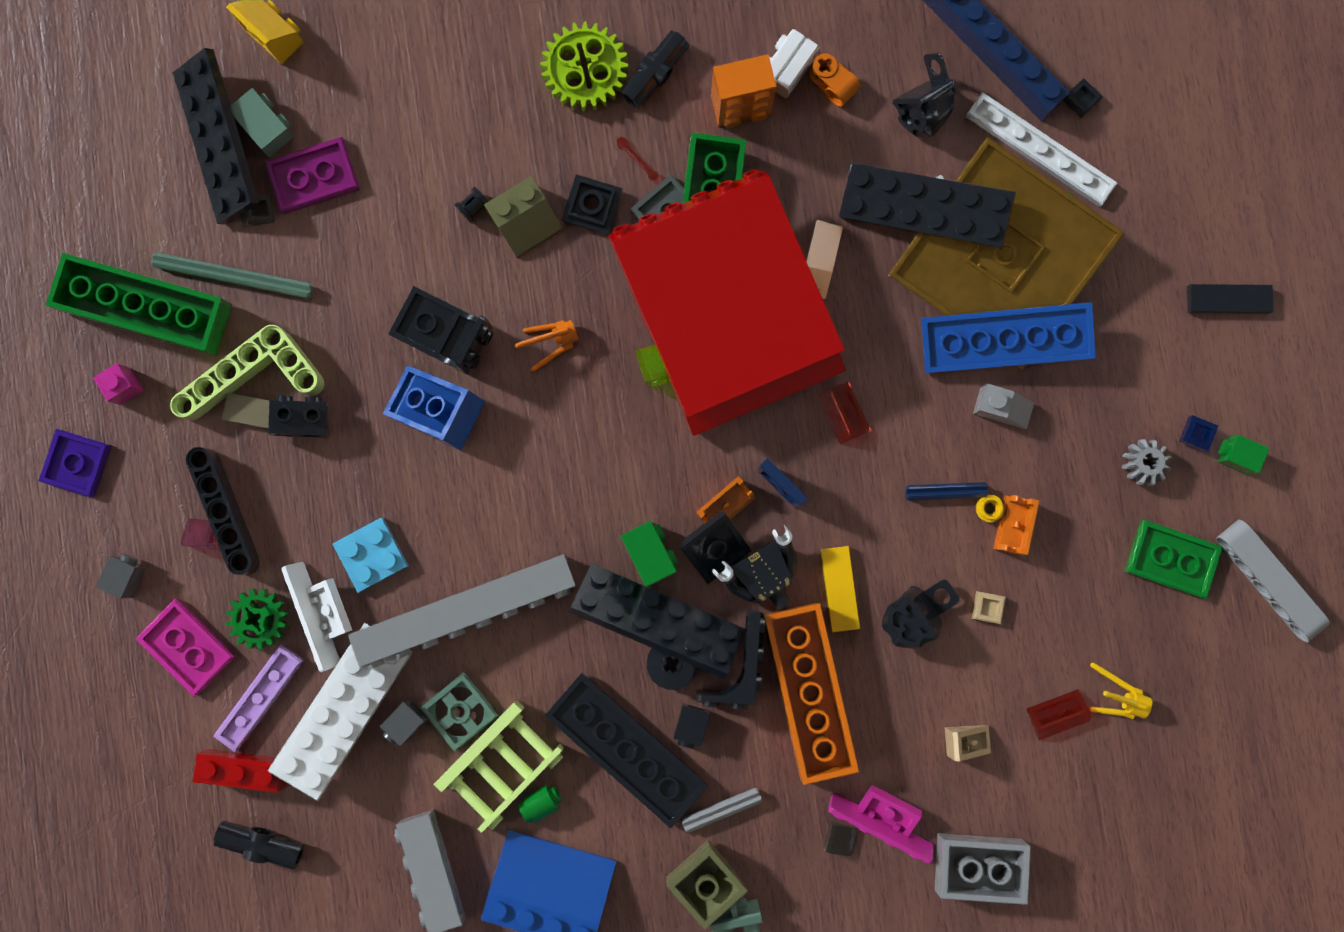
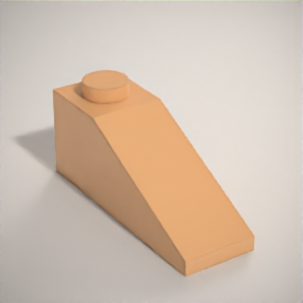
M816 220L806 262L823 301H825L843 227Z

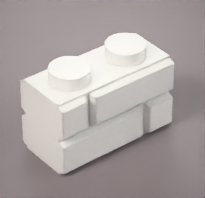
M792 29L788 36L783 34L775 46L777 52L772 58L769 56L777 86L776 93L784 98H788L819 51V46L808 38L806 39L804 35L795 29Z

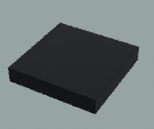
M723 510L678 543V546L707 584L717 578L712 572L713 569L718 573L724 571L725 566L722 561H725L731 567L751 552V549Z

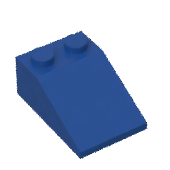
M407 365L383 415L461 451L485 401L465 388Z

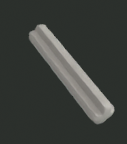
M757 788L750 789L683 817L682 824L685 831L690 833L760 804L762 798Z

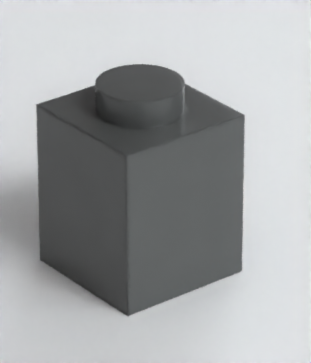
M122 554L121 557L109 556L96 588L121 599L132 598L146 567L137 564L138 559L127 554Z
M408 699L401 703L380 728L385 731L383 736L391 744L395 745L397 743L399 746H402L428 718Z

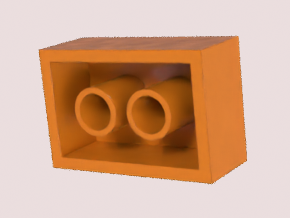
M769 54L713 67L711 99L718 127L733 128L740 125L743 121L752 120V122H758L771 115L777 86Z

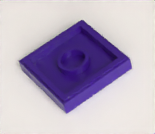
M56 429L38 481L95 498L112 445Z

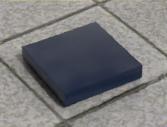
M768 458L757 468V471L794 508L801 506L808 499Z

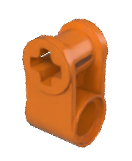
M823 53L815 58L809 72L810 80L826 94L832 103L838 107H843L861 88L860 81L852 72L841 65L834 56Z

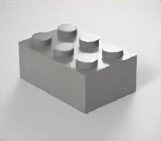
M937 833L935 892L941 899L1028 904L1030 845L1024 840L1016 838Z

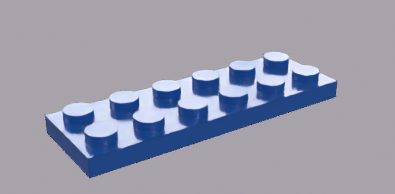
M1092 302L921 318L925 373L1096 358Z

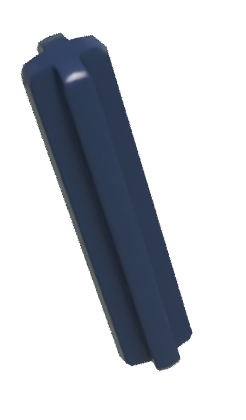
M985 482L908 485L905 488V496L907 500L981 498L988 496V485Z

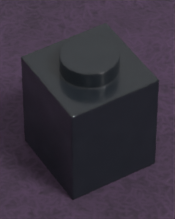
M682 703L674 732V739L678 740V745L694 749L695 745L701 746L710 715L709 710Z

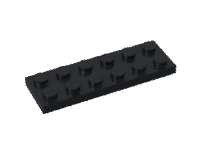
M203 48L173 72V76L217 224L226 225L259 204V200L214 49Z
M851 163L839 217L840 219L1003 249L1016 192Z
M592 563L569 611L571 614L726 679L745 629Z
M583 672L544 715L670 829L708 786L701 777Z

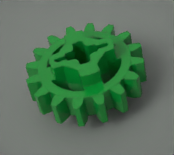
M249 589V596L245 592L240 593L239 598L241 601L232 600L230 603L234 610L226 611V614L231 616L232 620L226 622L225 625L233 626L234 629L229 633V636L238 635L237 644L241 645L247 642V649H253L255 645H257L258 649H264L266 643L270 646L276 644L274 637H283L284 633L280 629L289 625L283 621V617L288 616L289 612H282L281 610L286 604L285 601L276 602L278 594L272 593L268 596V589H261L259 594L257 589ZM254 600L263 601L267 603L268 606L260 607V605L258 603H255ZM256 614L261 615L258 624L254 623V620L257 618ZM255 631L256 635H260L261 638L250 636L247 632Z

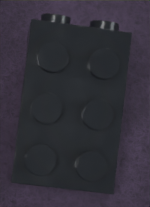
M413 286L388 335L468 375L470 370L474 371L477 368L481 359L479 353L483 345L488 346L494 332L491 331L493 326L486 317L471 315Z
M746 610L743 665L739 678L732 686L721 691L696 690V699L701 701L702 706L719 707V703H729L733 709H748V705H755V692H761L762 676L760 673H757V663H763V647L759 645V635H764L765 618L760 617L761 612Z

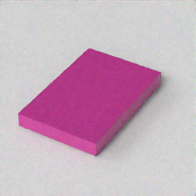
M178 598L174 599L136 638L193 697H197L236 657Z

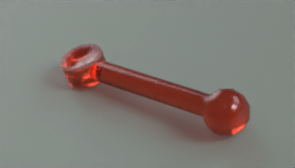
M620 137L617 139V147L624 149L648 174L649 180L655 181L658 178L657 171L651 170L627 145L626 138Z

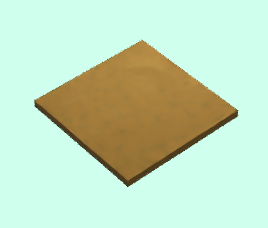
M987 136L956 179V182L1016 192L1003 249L918 233L888 276L945 316L1068 305L1075 301L1125 232ZM1016 365V366H1018L1019 368H1021V369L1023 370L1026 365Z

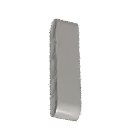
M1238 519L1216 537L1217 543L1223 546L1225 553L1299 639L1309 643L1330 625L1326 615L1248 524Z

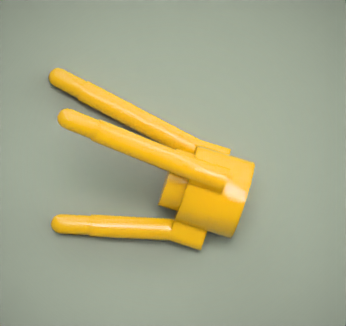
M1095 663L1090 664L1091 668L1131 692L1126 693L1125 696L1108 691L1103 692L1105 697L1121 702L1122 708L1125 710L1091 707V712L1124 716L1130 719H1134L1135 716L1145 719L1150 714L1152 699L1143 695V690L1131 686Z

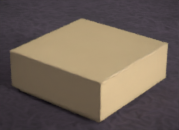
M976 591L972 619L1001 624L1006 597Z

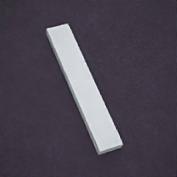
M983 92L965 116L1098 207L1104 204L1117 185V182Z

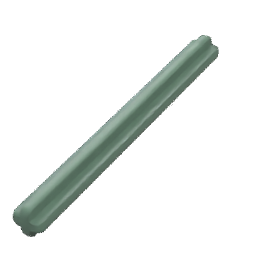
M154 253L152 258V266L158 269L307 299L311 298L314 287L307 282L162 253Z

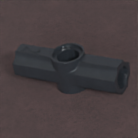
M671 30L654 52L650 51L646 54L637 68V73L621 91V96L627 103L640 109L653 91L666 83L672 74L673 67L689 48V43L680 33Z
M228 821L220 823L213 839L214 846L243 854L242 857L248 861L255 863L270 862L293 870L298 867L304 852V844L275 836L276 833L272 830L261 827L248 828Z

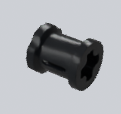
M476 187L471 189L472 193L463 201L454 204L470 223L474 221L473 217L488 202Z

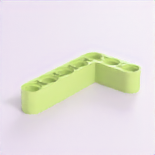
M267 325L177 393L171 400L170 409L178 417L197 420L227 397V393H233L273 361L279 366L292 385L306 395L316 396L320 394L324 388V379L288 332L279 326ZM280 333L281 339L279 343L272 345V336ZM258 350V358L254 362H250V353ZM296 354V364L292 367H288V358L291 355ZM231 367H235L236 375L232 379H228V370ZM308 376H313V385L310 388L305 389V378ZM213 383V393L209 396H206V387L209 384ZM190 400L192 403L191 410L185 413L183 410L184 404Z

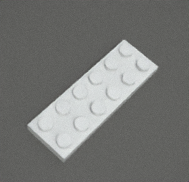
M364 623L360 630L370 626ZM350 644L268 771L319 801L412 654L397 660L394 655L383 658L385 664L368 670L367 665L359 667Z

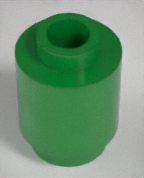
M546 784L523 797V801L518 804V807L528 824L533 821L537 823L560 810L559 803L562 802V798L555 786L551 788Z

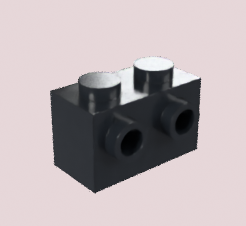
M276 396V400H269L268 434L270 436L327 438L328 403L322 402L321 397H305V401H293V396Z

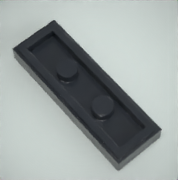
M1190 284L1187 286V313L1270 314L1273 312V285Z

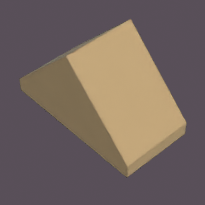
M989 725L945 727L947 756L954 761H963L991 753Z

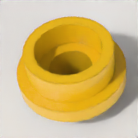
M995 495L981 497L976 504V513L985 522H995L1002 517L1004 504ZM988 503L994 508L991 514L985 511V506Z

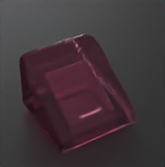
M188 518L180 546L214 549L215 536L209 520Z

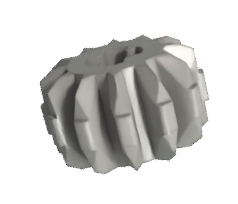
M1145 439L1138 440L1137 445L1130 444L1128 446L1130 453H1124L1122 456L1128 463L1122 465L1121 468L1125 470L1130 469L1127 478H1136L1137 485H1143L1146 482L1148 486L1155 485L1156 480H1165L1163 472H1170L1171 467L1166 465L1165 462L1170 461L1172 457L1163 455L1167 447L1160 446L1157 448L1156 440H1150L1147 443ZM1149 459L1150 465L1144 466L1143 460Z

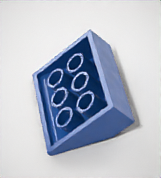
M509 829L481 920L519 932H597L617 860Z

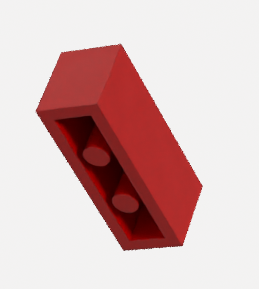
M212 749L196 754L192 781L194 783L268 792H279L287 787L286 781L268 771L276 757Z

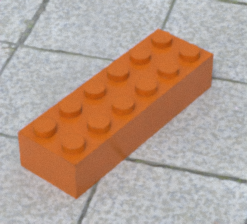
M812 603L764 614L766 633L802 784L805 785L859 772L820 603Z

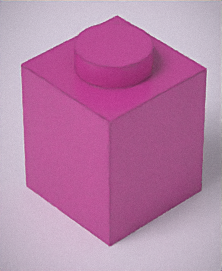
M118 363L93 377L106 401L122 405L144 391L131 368Z

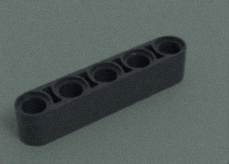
M194 447L186 454V465L225 564L233 574H253L259 568V556L218 454L211 449ZM205 453L207 463L200 467L199 457ZM215 479L217 481V489L211 493L208 486L210 481ZM225 504L228 510L227 515L221 518L218 511L220 506ZM233 529L238 535L237 541L234 544L230 543L228 538L229 533ZM243 555L248 559V565L244 570L240 568L238 563Z

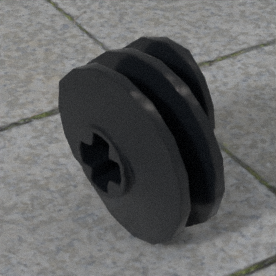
M652 648L648 654L646 664L647 672L655 684L664 689L674 690L686 686L695 674L696 666L679 660L676 664V670L666 669L664 665L667 664L666 658L670 657V655Z

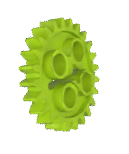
M584 21L582 29H578L574 22L570 32L566 27H562L563 35L560 36L554 33L555 43L547 41L546 45L549 51H542V57L546 61L540 62L541 69L545 70L541 75L542 79L547 81L545 84L547 91L554 89L552 97L556 99L561 96L562 106L570 101L572 110L577 107V104H581L582 110L585 112L587 104H591L595 111L599 101L604 106H607L606 98L610 97L615 100L616 94L614 90L622 91L623 86L620 82H627V75L623 72L629 71V67L625 63L628 60L627 53L622 52L624 49L623 43L616 44V34L608 37L607 27L599 32L598 23H595L592 29H588L587 22ZM579 44L583 47L592 83L591 89H588L577 49ZM592 47L601 49L598 54H590L588 52ZM567 53L575 55V57L570 61H565L562 59V57ZM599 72H604L608 75L604 80L594 78ZM572 79L581 80V83L576 87L568 85Z

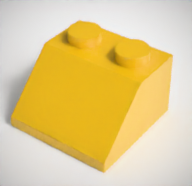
M239 0L226 6L241 27L281 65L304 43L298 34L301 31L290 18L285 21L280 17V9L270 0L267 2L263 0Z

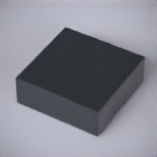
M1083 78L1063 101L1082 118L1103 96Z

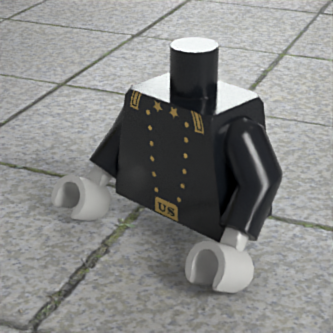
M786 525L784 526L786 531L781 536H778L774 529L772 534L776 540L731 567L725 561H722L725 566L724 571L718 573L713 569V574L726 585L732 594L748 602L756 600L760 603L769 597L777 611L784 608L791 601L783 588L793 582L792 577L796 573V553L792 544V533Z

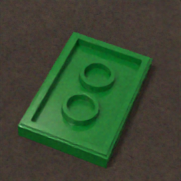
M1141 520L1124 572L1201 599H1207L1223 546L1147 520Z

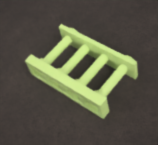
M518 700L433 784L440 792H443L447 787L451 790L454 788L485 819L478 828L481 833L487 827L492 831L503 819L500 814L547 766L552 769L563 758L560 752L564 746L561 743L552 750L522 720L523 716L520 712L525 707ZM507 725L511 729L514 727L545 758L534 771L502 740L503 736L500 733ZM487 746L491 750L495 748L525 779L514 791L482 760L484 757L480 753ZM467 766L471 770L474 768L505 799L494 812L462 781L464 777L460 773Z

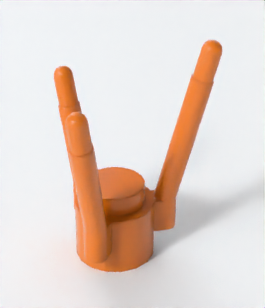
M561 320L556 323L523 329L524 333L551 330L552 332L515 344L516 348L532 345L551 338L555 339L557 345H563L531 367L532 372L537 371L563 352L574 348L572 342L579 339L572 320L566 322Z

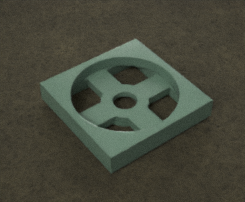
M465 672L420 707L454 752L499 716ZM456 687L468 688L473 694L464 701H458L450 690ZM439 699H442L448 707V714L438 721L436 708ZM478 703H481L484 707V716L482 722L477 725L470 714L471 709ZM456 707L464 708L465 714L463 717L455 716L454 710ZM454 723H461L468 734L457 736L448 733L446 730Z

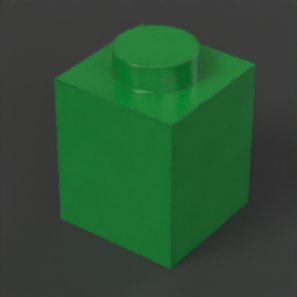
M1241 435L1230 436L1222 441L1218 449L1220 456L1217 462L1246 475L1259 474L1270 448Z

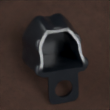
M940 53L924 55V62L930 80L900 95L892 102V105L898 110L899 122L915 137L934 136L946 123L953 111L956 82L953 79H949L943 56ZM932 60L938 62L941 69L940 74H936L931 66Z
M941 580L923 592L919 587L911 586L896 601L887 606L882 619V628L890 635L895 646L910 649L920 648L927 642L938 638L942 626V619L939 615L956 605L960 598L947 580ZM938 589L947 590L950 594V601L946 604L937 603L934 599L935 591Z

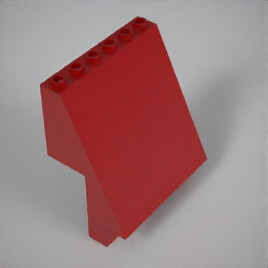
M758 169L748 171L743 174V178L740 180L722 182L717 185V189L714 191L696 193L688 202L670 204L665 208L666 211L657 215L655 213L644 215L639 219L640 222L631 226L629 224L618 226L613 230L612 234L608 235L642 322L654 341L687 426L693 436L846 371L840 354L845 349L770 176L764 171H759Z

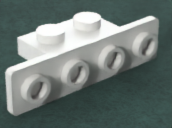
M304 562L286 565L282 567V572L320 672L335 668L340 658L333 638L352 631L334 579H327L312 585Z

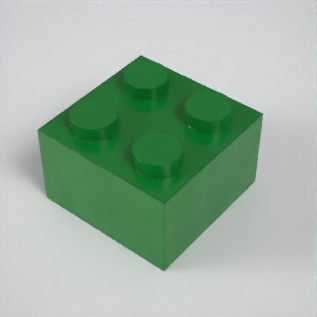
M650 520L620 535L645 587L676 572L674 566L679 563L672 549L665 550L662 541L666 540V537L659 523L653 526Z

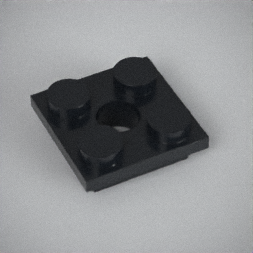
M576 174L561 221L609 235L623 188ZM588 198H596L600 202L599 206L594 210L587 209L584 203Z

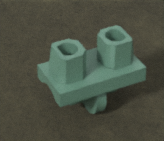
M741 898L737 900L711 924L712 932H733L732 929L743 927L744 932H759L762 917L758 899L746 901V898Z

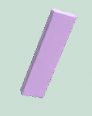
M279 645L213 737L233 752H238L305 660L285 645Z

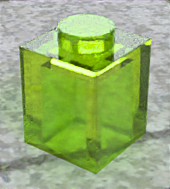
M655 344L635 350L645 386L651 384V387L655 388L667 384L668 376Z

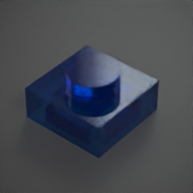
M1194 415L1189 416L1179 442L1207 452L1210 450L1218 425Z

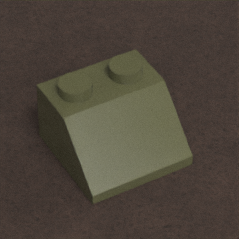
M529 176L484 204L517 258L563 230L532 176Z
M709 840L703 843L666 876V885L704 930L748 892L730 864Z

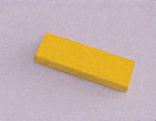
M849 546L820 549L831 632L860 629Z

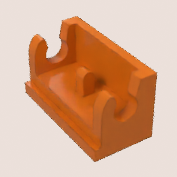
M738 476L700 508L696 514L705 523L723 510L731 520L755 499V495Z
M1005 495L1003 501L1004 513L999 519L993 549L1016 555H1028L1039 500L1023 499L1016 495Z

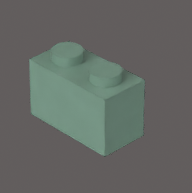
M251 88L231 105V110L234 118L270 158L294 138L288 130L292 125L281 113L277 116L271 109L275 105L264 93L259 96Z

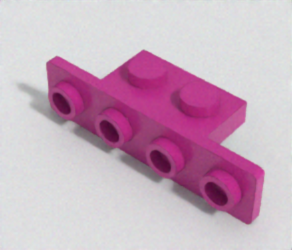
M872 784L859 805L837 793H833L831 796L828 811L837 819L849 822L858 827L862 832L874 835L883 840L887 845L899 848L916 860H922L927 864H930L933 860L934 845L912 833L922 817V810Z

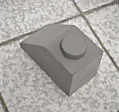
M986 384L980 388L973 414L1027 429L1034 402L1015 391Z

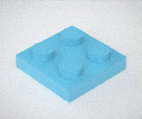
M382 517L332 544L358 593L409 567L386 521Z

